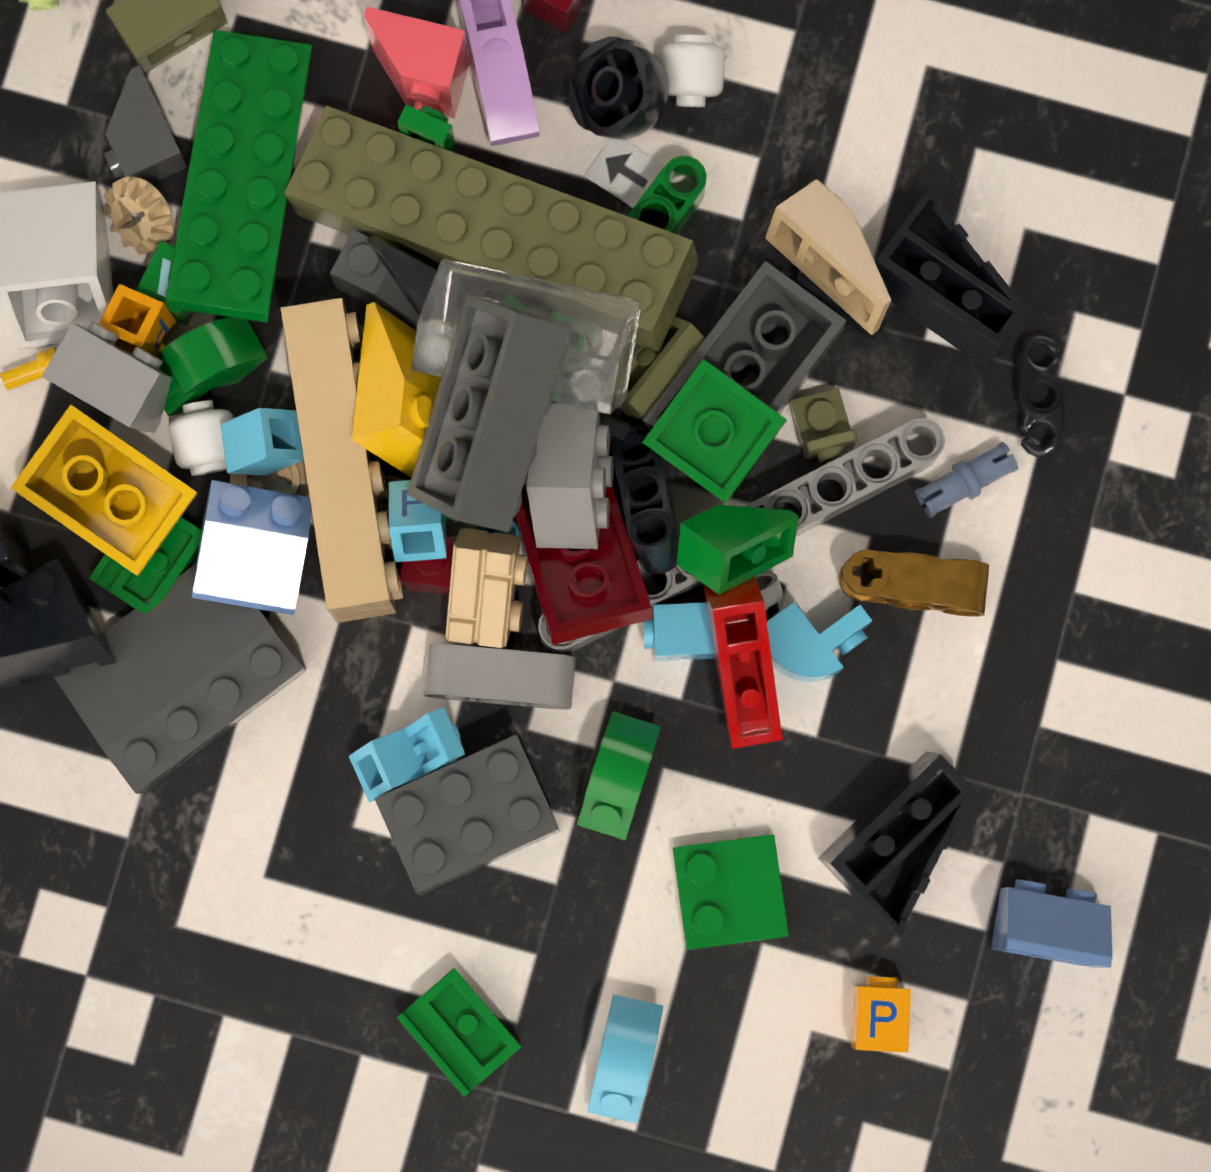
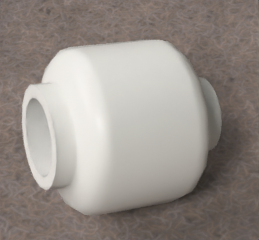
M673 35V43H669L661 49L660 63L668 76L669 96H676V106L705 107L706 97H715L722 92L725 54L721 47L713 44L712 36Z
M212 400L183 405L184 415L174 418L169 425L176 464L180 468L190 469L191 476L227 470L220 424L234 419L232 413L225 409H214Z

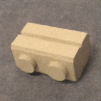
M469 528L460 529L453 547L445 637L448 641L465 644L478 643L480 646L502 649L506 647L511 631H520L524 602L514 601L516 585L524 586L528 557L527 555L519 554L521 538L518 535L498 532L490 534L488 531Z

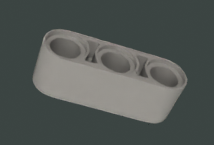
M430 644L424 696L446 700L568 710L572 708L576 658L551 653L451 644Z

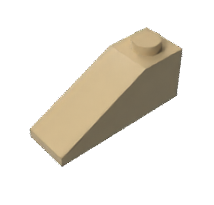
M816 179L776 207L765 239L868 333L873 335L879 330L891 298L853 211L844 204L838 195L832 193Z

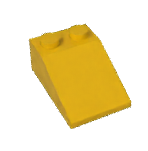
M375 302L366 305L351 440L412 478L443 375L442 369L445 367V362L437 345Z
M72 405L69 406L10 487L27 501L136 576L140 575L198 494L195 490Z

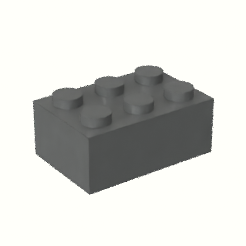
M517 734L375 798L398 854L418 895L425 894L560 832Z

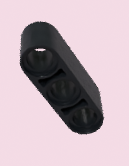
M631 426L624 440L615 437L612 442V453L627 532L640 566L646 572L664 574L677 566L679 530L667 471L663 458L642 443L651 430L642 426ZM656 539H660V540L657 541V542L650 543V542H652V541H654V540H656Z

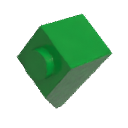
M718 504L680 524L677 565L720 595L793 557L799 515L791 510Z

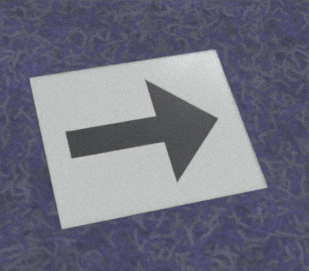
M610 138L584 176L629 206L634 207L665 165L627 140Z

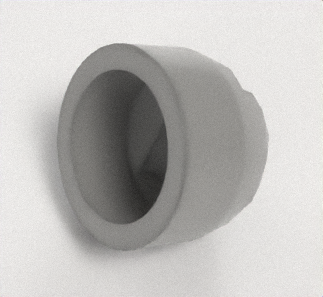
M764 573L755 576L764 599L766 616L769 615L768 607L777 611L783 601L782 587L777 575L774 573Z

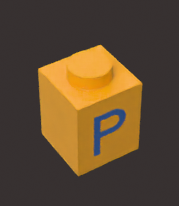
M121 284L118 285L99 322V325L119 336L115 345L131 354L137 346L157 358L162 354L161 350L166 346L177 324V321L163 302Z
M867 976V987L854 986L852 1049L908 1053L911 989L898 988V978Z

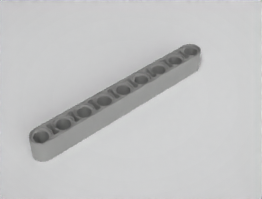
M927 418L911 420L744 507L772 509L781 502L794 505L799 513L796 536L928 469L934 464L944 448L945 437L943 430L936 422ZM913 434L925 436L930 441L931 453L925 456H918L912 453L906 443L907 437ZM868 457H878L887 466V476L880 479H873L867 476L863 471L862 461ZM826 479L838 482L844 492L843 498L836 502H828L822 499L818 493L817 484ZM637 561L641 574H643L646 571L640 566L639 562ZM677 565L673 570L661 574L666 582L665 589L659 594L648 595L652 609L653 605H665L702 586L703 583ZM543 613L539 619L538 626L542 644L547 650L561 655L574 652L616 630L613 629L552 645L550 636L547 633V625Z

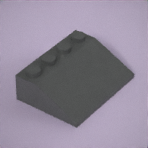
M196 564L181 574L162 602L145 615L134 609L102 633L116 663L100 666L97 662L69 668V674L54 677L100 747L135 794L145 793L306 672L305 668L260 609L191 598ZM152 597L146 600L145 603L148 604Z

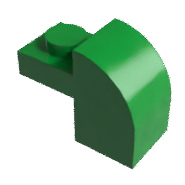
M230 317L207 323L180 336L161 350L164 357L161 359L163 363L159 370L172 377L164 407L167 416L183 413V405L196 402L211 388L239 383L268 359L247 319Z
M612 711L577 822L578 826L626 840L661 726Z

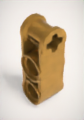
M867 549L854 553L840 569L838 576L839 585L845 595L856 601L889 604L893 607L909 610H937L957 616L981 617L985 615L989 564L968 559H940L921 553H892ZM862 564L867 565L868 574L875 576V579L866 587L861 586V578L852 573L856 572Z

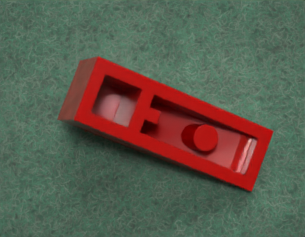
M753 577L720 595L704 585L712 642L732 749L783 740L765 604L756 578Z

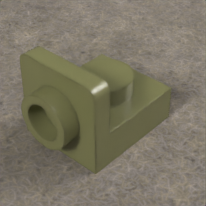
M839 388L790 400L789 406L805 461L818 458L820 464H827L847 454V450L854 448L858 439L855 430L850 428Z

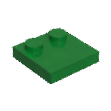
M702 359L642 443L724 503H727L787 422V419Z
M774 834L672 848L686 950L789 937Z

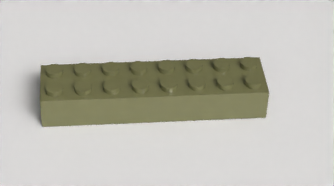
M328 106L325 107L284 193L300 217L350 235L352 229L368 237L375 234L443 271L509 296L512 295L517 299L658 352L699 263L694 242L691 239Z

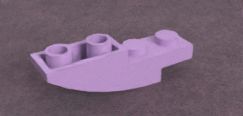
M456 0L462 27L465 30L470 66L491 146L540 137L529 76L511 0Z

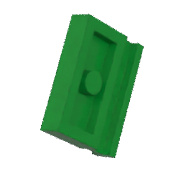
M181 517L139 576H136L105 554L89 579L145 615L162 602L179 576L188 569L199 550L202 530ZM152 597L149 603L146 604L145 601Z
M456 968L448 972L397 1017L463 1097L522 1047Z

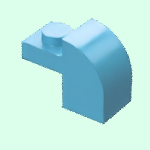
M794 601L767 621L773 667L782 675L796 681L818 682L829 679L843 669L842 664L833 652L839 649L844 656L864 642L868 637L862 630L868 627L872 619L863 607L858 605L819 634Z
M442 707L425 714L402 730L370 741L352 753L349 758L370 803L381 795L457 762V759L465 755V752L460 743V734L457 727L450 721L445 708Z
M613 994L587 1113L638 1124L655 1054L663 1005Z

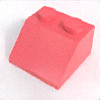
M366 7L364 18L372 50L404 103L418 110L422 106L431 107L446 117L455 119L469 67L465 30Z

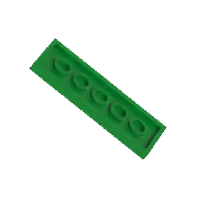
M219 30L213 31L166 295L167 308L268 322L288 203L284 193L292 178L312 57V45Z

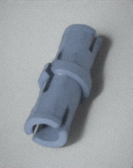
M1001 442L996 447L967 463L961 460L952 465V471L922 488L916 489L915 495L920 506L926 505L923 509L925 514L932 518L940 511L965 497L972 500L981 494L983 487L1010 472L1017 471L1018 464L1014 455L1012 454L1008 457L1006 455L1010 451L1009 447L1004 442Z

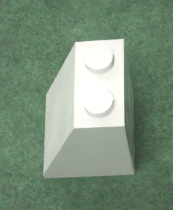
M96 181L0 192V303L18 349L60 344L71 323L86 327L87 329L92 321L99 324L114 295L106 216L102 213L104 207Z

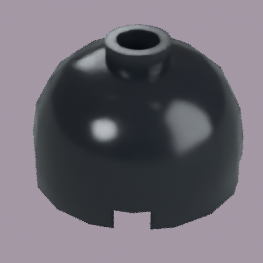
M609 36L595 41L581 54L576 63L582 66L578 73L577 81L570 80L568 90L570 109L579 126L591 131L596 136L628 140L644 134L659 121L667 105L669 85L668 76L654 53L635 41Z

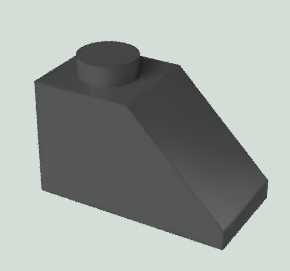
M140 65L130 69L105 132L112 150L105 152L104 155L116 180L133 176L144 179L152 184L187 168V164Z
M352 229L330 272L335 288L367 304L375 302L395 317L425 330L426 326L367 242V239L370 237Z

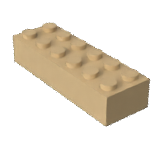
M342 298L282 307V320L327 611L337 623L397 613L395 600L403 599L404 596L402 584L399 581V568H396L395 561H388L387 550L393 549L389 531V517L387 511L381 512L379 501L388 500L384 471L381 470L379 461H373L370 451L351 440L360 362H357L356 355L361 354L363 340L361 325L358 324L356 312L347 313Z

